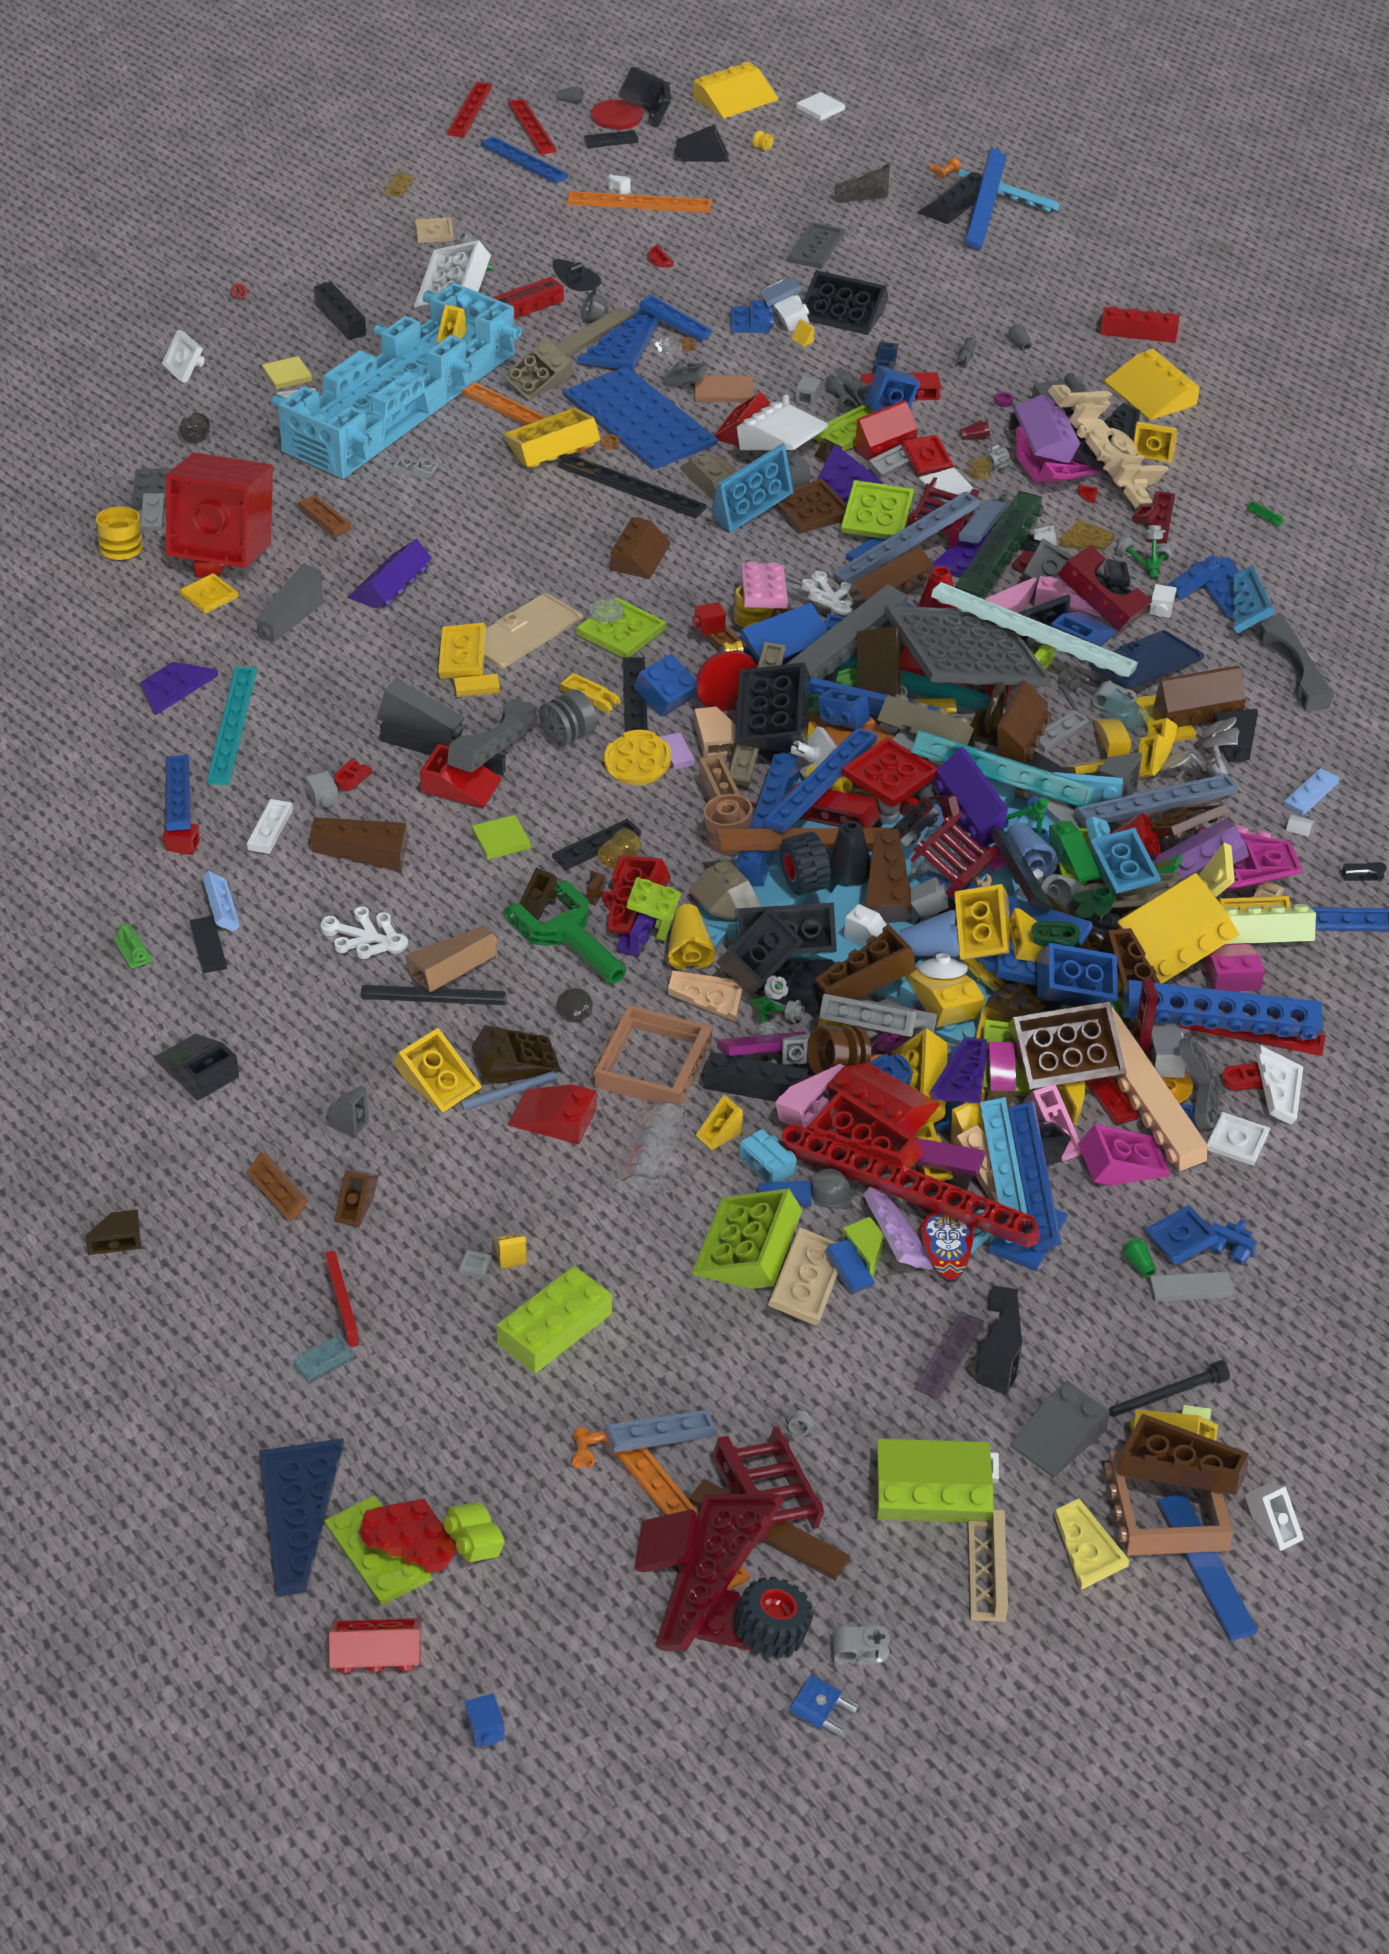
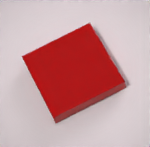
M937 434L905 440L901 443V447L917 476L944 471L954 466Z

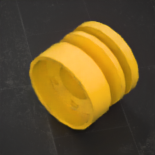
M117 506L107 508L97 514L96 528L99 535L98 546L101 555L113 560H124L135 557L142 552L141 520L136 510Z

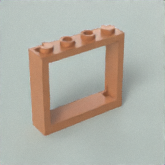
M629 1005L624 1015L619 1017L617 1029L612 1030L608 1046L603 1047L599 1064L595 1063L592 1078H595V1087L680 1110L712 1044L713 1027ZM633 1028L694 1043L672 1088L611 1072Z
M1122 1450L1110 1451L1109 1461L1104 1463L1105 1479L1110 1480L1109 1498L1110 1501H1115L1114 1519L1115 1522L1120 1523L1119 1541L1124 1542L1127 1556L1230 1551L1233 1530L1222 1492L1202 1489L1211 1526L1137 1529L1125 1477L1119 1475L1120 1454Z

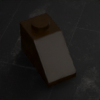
M138 1209L111 1212L85 1235L88 1255L142 1249Z

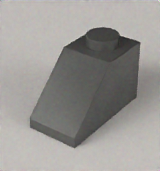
M361 1086L341 1095L335 1103L329 1106L327 1111L329 1127L354 1138L369 1122L365 1087Z

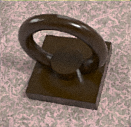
M998 683L994 687L987 710L977 709L970 725L974 729L975 742L998 747L997 726L1004 715L1002 713L1006 698V686L1004 683Z

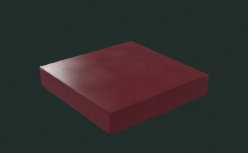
M693 1509L642 1521L635 1569L638 1572H648L690 1562L697 1514Z

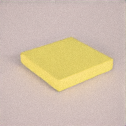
M299 356L262 365V370L275 389L312 381L311 373Z

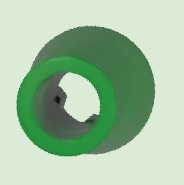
M1134 1238L1122 1247L1123 1257L1143 1278L1156 1273L1157 1270L1151 1259L1146 1242L1141 1241L1140 1238Z

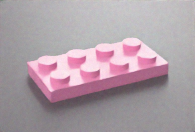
M757 562L741 563L744 607L787 609L788 597L784 566L774 562L768 564H758Z

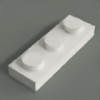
M270 799L247 842L248 850L267 854L271 853L293 811L292 803Z

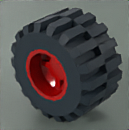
M810 831L784 838L780 845V862L784 877L791 890L800 896L826 889L830 883V863L825 846L815 832Z
M763 1577L759 1578L758 1582L752 1581L749 1587L745 1588L734 1614L733 1626L737 1629V1637L743 1639V1645L753 1648L752 1652L756 1654L758 1652L763 1653L764 1657L770 1658L771 1655H774L775 1658H782L783 1654L787 1657L792 1655L794 1651L801 1647L813 1618V1611H811L813 1606L811 1601H807L808 1596L806 1593L800 1592V1587L795 1584H789L788 1580L782 1579L780 1581L777 1580V1577H770L769 1580Z

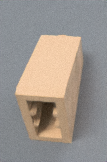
M717 707L696 708L694 712V725L703 758L716 755H734L737 745L735 743L736 724Z

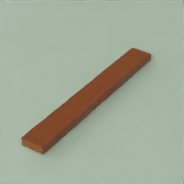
M768 828L716 829L715 836L720 851L780 850V845L784 838L813 831L819 836L825 849L831 850L839 828H789L784 834ZM863 828L868 849H873L875 831L892 830V828Z

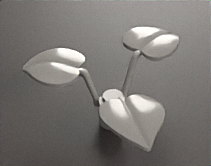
M1236 717L1215 722L1202 731L1204 737L1210 735L1212 737L1202 744L1203 747H1213L1214 755L1205 759V764L1193 753L1189 754V751L1186 750L1168 756L1158 773L1180 766L1189 759H1193L1202 768L1203 772L1208 771L1210 777L1222 774L1228 775L1229 773L1220 756L1218 746L1238 745L1239 730L1238 728L1230 729L1235 724Z

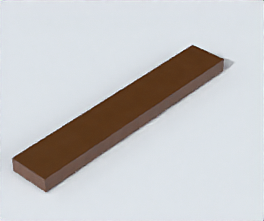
M703 1479L689 1497V1501L700 1509L705 1494L732 1493ZM788 1522L773 1524L768 1539L761 1541L835 1581L850 1561V1555Z

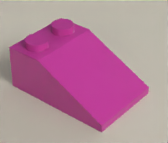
M1249 943L1225 944L1202 958L1212 989L1233 992L1261 990L1265 970L1259 954Z
M1094 1124L1078 1143L1090 1176L1095 1183L1112 1186L1171 1175L1154 1136Z

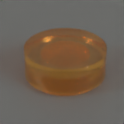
M683 337L678 341V348L684 352H692L697 349V341L691 337Z
M604 435L600 439V446L605 450H615L620 447V439L616 435Z

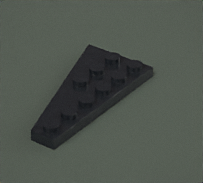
M1123 402L1105 420V423L1109 428L1122 431L1134 442L1136 424L1139 422L1141 411ZM1109 435V437H1108V440L1110 441V443H1111V438L1113 437L1112 435ZM1086 440L1083 441L1077 448L1073 458L1112 478L1109 472L1103 469L1106 464L1101 460L1098 461L1097 456L1086 443Z

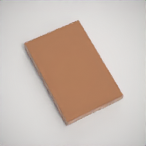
M704 375L701 381L695 383V402L743 403L754 396L753 376Z

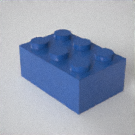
M1048 943L1037 954V999L1076 1006L1110 1002L1112 1005L1118 1000L1117 955Z

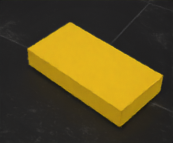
M497 674L454 678L457 697L500 693Z

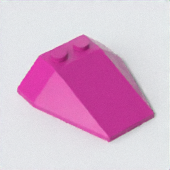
M1017 427V459L1034 482L1055 483L1102 473L1074 458L1071 459L1070 463L1034 455L1022 427Z
M1207 828L1195 830V835L1204 831ZM1239 832L1246 844L1249 856L1233 864L1234 883L1223 892H1231L1302 873V867L1292 843Z

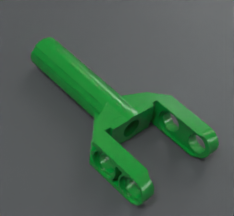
M562 880L557 883L556 896L571 910L546 921L544 925L534 918L521 904L513 903L505 907L504 914L509 924L530 944L552 946L566 943L610 985L621 981L626 974V967L585 930L589 917V900L568 881Z

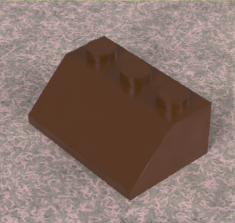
M632 517L611 550V571L651 579L671 542L652 521Z

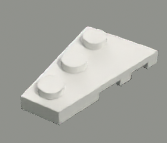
M1260 1045L1255 1052L1269 1114L1292 1125L1297 1120L1303 1066Z

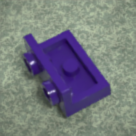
M639 913L630 934H622L617 945V952L639 957L644 944L646 945L651 930L656 925L657 918Z

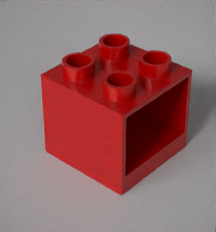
M193 452L166 474V555L243 568L250 565L271 544L273 464Z

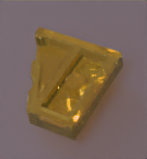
M1078 520L1060 538L1059 546L1087 548L1092 545L1097 550H1105L1114 541L1115 533Z

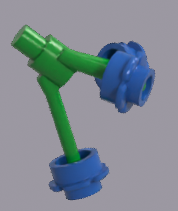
M1041 797L1030 798L1025 809L1006 816L1004 828L1008 827L1009 819L1027 814L1037 821V828H1032V830L1048 843V831L1042 828L1043 816L1048 812L1047 805L1049 801Z

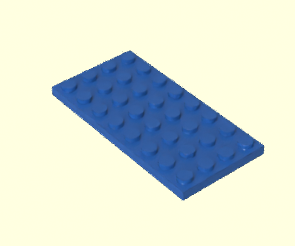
M622 367L563 390V396L581 411L593 416L595 422L652 470L718 445V439L627 367Z

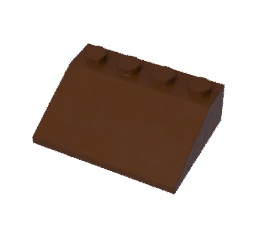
M1110 1002L1013 1017L1008 1024L1011 1042H1014L1015 1056L1029 1091L1053 1084L1060 1086L1127 1074Z

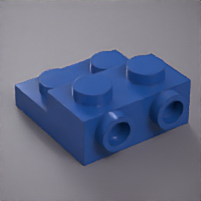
M764 300L750 301V307H731V333H769L770 327H773V305L768 307Z

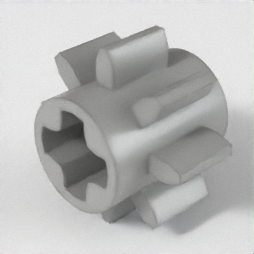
M999 444L986 450L988 454L985 455V463L989 468L998 470L1008 466L1007 461H1009L1010 456L1006 448H1000Z

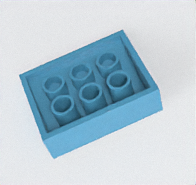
M780 444L718 483L712 504L714 520L728 532H733L793 494L785 444Z

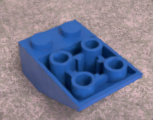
M1085 611L1063 613L1051 623V627L1099 647L1118 632L1108 622Z

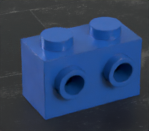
M829 689L818 697L821 722L830 723L832 726L840 725L849 729H856L870 720L867 695Z

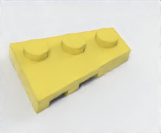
M1225 842L1198 875L1215 898L1234 883L1232 847Z
M1079 1498L1056 1509L1055 1519L1081 1590L1128 1567V1557Z

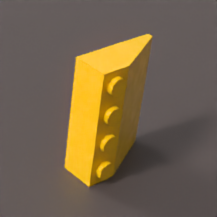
M743 62L740 65L716 71L713 74L701 76L693 80V98L723 119L779 99L759 68L750 62Z
M1154 349L1138 353L1104 380L1105 384L1134 408L1140 410L1141 414L1149 421L1197 405L1200 386Z
M575 407L502 434L519 461L529 468L537 467L540 465V462L545 460H556L559 458V455L564 453H575L580 447H591L595 445L596 441L600 440L594 417Z
M1197 873L1190 875L1116 921L1120 929H1132L1146 953L1145 958L1149 965H1153L1156 970V977L1161 984L1240 935L1229 914Z

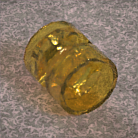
M626 828L620 829L599 848V858L605 866L614 870L621 855L636 856L641 851V842L631 830Z

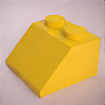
M1137 422L1134 444L1137 448L1136 456L1171 463L1176 449L1177 429Z

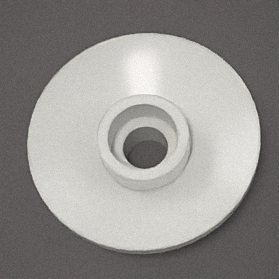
M946 953L937 954L936 958L928 959L919 965V972L922 975L937 979L959 977L968 970L966 963L950 958V955Z

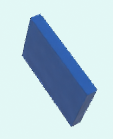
M1055 1209L1060 1232L1067 1220L1068 1214ZM995 1236L988 1253L1037 1272L1050 1248L1037 1252L1034 1246L1023 1247L1015 1243L1006 1244L1005 1239Z

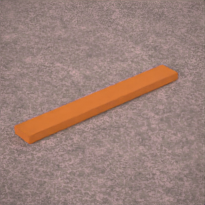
M569 191L567 205L710 213L712 199Z
M477 382L462 390V395L523 425L546 418V416ZM580 447L577 449V452L581 453L587 448Z
M608 1440L604 1441L607 1444V1446L611 1449ZM647 1448L614 1452L615 1456L663 1515L693 1509L698 1517L699 1512ZM741 1566L727 1590H732L750 1580V1575L743 1566Z

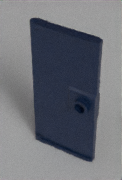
M1161 630L1140 640L1131 641L1112 651L1138 662L1136 670L1129 677L1119 676L1107 668H1099L1090 661L1088 665L1120 687L1132 690L1204 659V653L1167 630Z

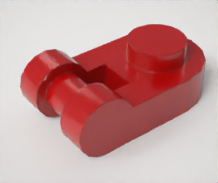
M350 759L335 773L334 783L339 790H351L372 774V767L368 765L362 766L358 761Z
M1258 1063L1233 1065L1223 1070L1222 1084L1230 1090L1264 1089Z

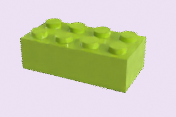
M573 1266L496 1325L497 1344L536 1374L612 1314V1294L577 1267Z

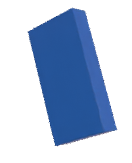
M810 1181L758 1183L759 1192L789 1188L800 1206H812Z
M850 1240L827 1246L825 1249L826 1253L851 1293L874 1285V1279Z

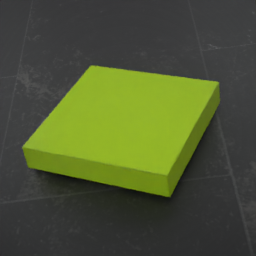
M516 815L472 825V832L487 860L531 849V843Z

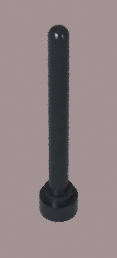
M1223 1360L1213 1362L1206 1368L1205 1372L1111 1406L1108 1410L1110 1411L1109 1415L1112 1417L1119 1416L1210 1381L1211 1383L1217 1382L1218 1384L1230 1380L1228 1366Z

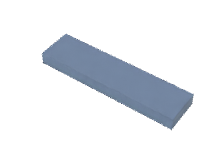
M987 500L959 533V540L978 544L1006 511L1007 503Z
M707 1409L605 1425L604 1433L614 1453L704 1439L716 1435L717 1428Z

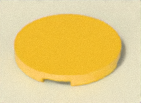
M633 730L622 733L623 736L609 743L604 752V764L609 775L622 783L631 785H646L660 779L668 771L672 760L668 742L657 736L655 732L648 730Z

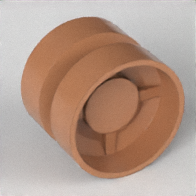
M723 794L714 797L704 807L708 844L711 849L722 855L740 854L741 851H720L715 836L716 829H749L753 819L752 804L746 797L738 794Z

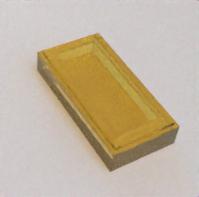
M397 172L385 189L386 195L403 198L414 181V175Z

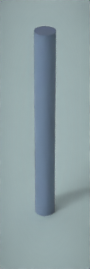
M554 1071L460 1101V1105L465 1111L525 1091L526 1089L556 1081V1074Z

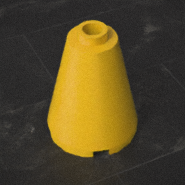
M683 904L676 909L668 948L669 963L678 970H686L687 966H698L699 969H704L715 960L716 949L699 909L691 904Z

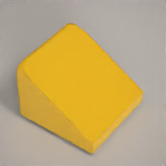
M802 319L799 320L791 339L803 347L813 343L814 327Z

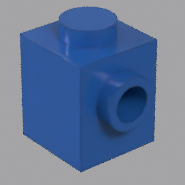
M494 1693L464 1701L465 1718L476 1748L484 1745L492 1746L501 1740H505L504 1721Z

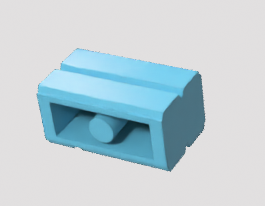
M761 1129L754 1133L752 1137L749 1136L741 1141L739 1158L766 1183L783 1182L796 1174L797 1160L794 1153L790 1150L786 1151L774 1135L770 1136Z

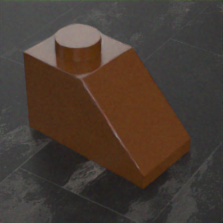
M355 1169L345 1170L335 1222L360 1227L374 1198L379 1175Z

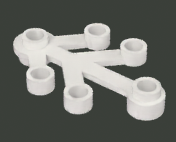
M815 571L811 576V580L803 579L801 589L809 592L808 598L830 607L832 615L847 617L851 613L850 607L857 605L848 593L851 587L850 583L842 582L840 589L834 593L827 583V574L822 571ZM848 595L846 601H840V599Z
M358 907L354 911L355 920L360 922L363 929L341 924L334 916H327L321 922V932L326 936L342 933L357 937L350 940L345 937L337 938L334 943L335 950L338 953H345L349 949L357 947V956L361 959H367L371 955L385 951L399 954L408 947V939L402 934H396L391 925V916L385 912L379 913L376 916L377 926L383 929L385 935L377 933L369 919V910L366 907ZM373 942L379 943V944H376V945H373V946H370V945H369V943H373Z

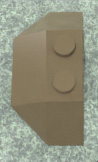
M712 455L701 456L680 467L712 500H714L718 483L737 472L726 459Z
M728 859L707 868L689 889L690 894L710 915L724 919L735 920V909L762 907L749 880Z
M1180 872L1158 873L1161 882L1115 894L1116 900L1111 904L1112 909L1110 911L1126 913L1130 910H1136L1176 885L1180 878ZM1101 878L1088 880L1086 884H1083L1085 890L1093 891L1099 886H1108Z

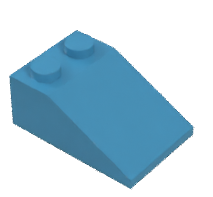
M1135 828L1090 839V852L1100 872V878L1112 888L1115 894L1161 882V878Z

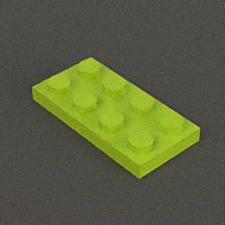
M864 404L827 422L828 427L814 436L813 439L821 443L823 438L840 445L846 451L855 446L857 419L876 411L871 410Z
M375 1495L324 1520V1524L379 1605L383 1606L432 1580L430 1572H425L426 1567L417 1565L414 1562H411V1565H409L400 1556H386L388 1551L380 1550L373 1546V1549H370L362 1541L359 1529L365 1511L382 1506Z

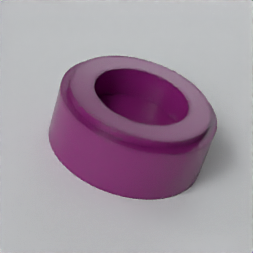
M999 392L994 396V403L999 407H1010L1013 405L1014 397L1008 392Z

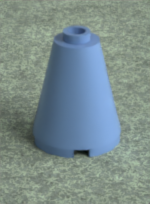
M1018 822L1011 825L1007 833L1013 837L1032 872L1039 869L1046 877L1052 875L1059 862L1054 848L1027 824Z
M950 910L899 932V935L912 948L913 955L936 957L937 954L946 953L950 955V958H960L956 910Z

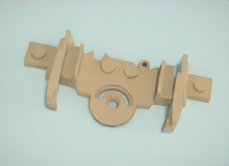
M1052 385L1048 392L1059 407H1071L1074 411L1070 421L1078 429L1076 434L1081 438H1086V443L1097 456V460H1101L1106 464L1103 469L1109 472L1117 486L1125 487L1123 492L1133 506L1137 509L1141 505H1151L1153 501L1145 489L1147 485L1157 483L1168 471V467L1161 465L1142 466L1140 463L1144 457L1136 456L1137 448L1132 439L1118 429L1109 428L1103 420L1098 418L1111 405L1108 400L1113 394L1109 391L1071 393V390L1065 385ZM1109 435H1112V436H1113V437L1111 438V443H1110V441L1108 440Z

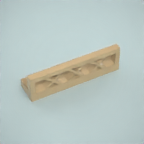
M994 1510L991 1522L968 1521L971 1620L1006 1622L1008 1591L1005 1510ZM975 1529L991 1530V1537L983 1543L975 1536ZM983 1550L992 1557V1561L985 1567L975 1559V1556ZM983 1574L993 1581V1585L986 1591L976 1584V1580ZM985 1598L993 1605L994 1613L977 1612V1604Z

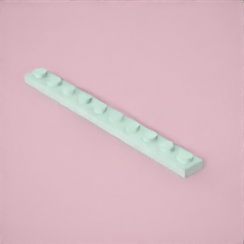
M942 582L933 589L931 597L938 599L940 603L953 605L962 612H970L979 619L989 620L1001 628L1014 630L1018 635L1029 636L1040 644L1051 645L1060 652L1073 654L1079 660L1090 661L1099 668H1107L1114 671L1119 676L1129 677L1136 670L1138 662Z

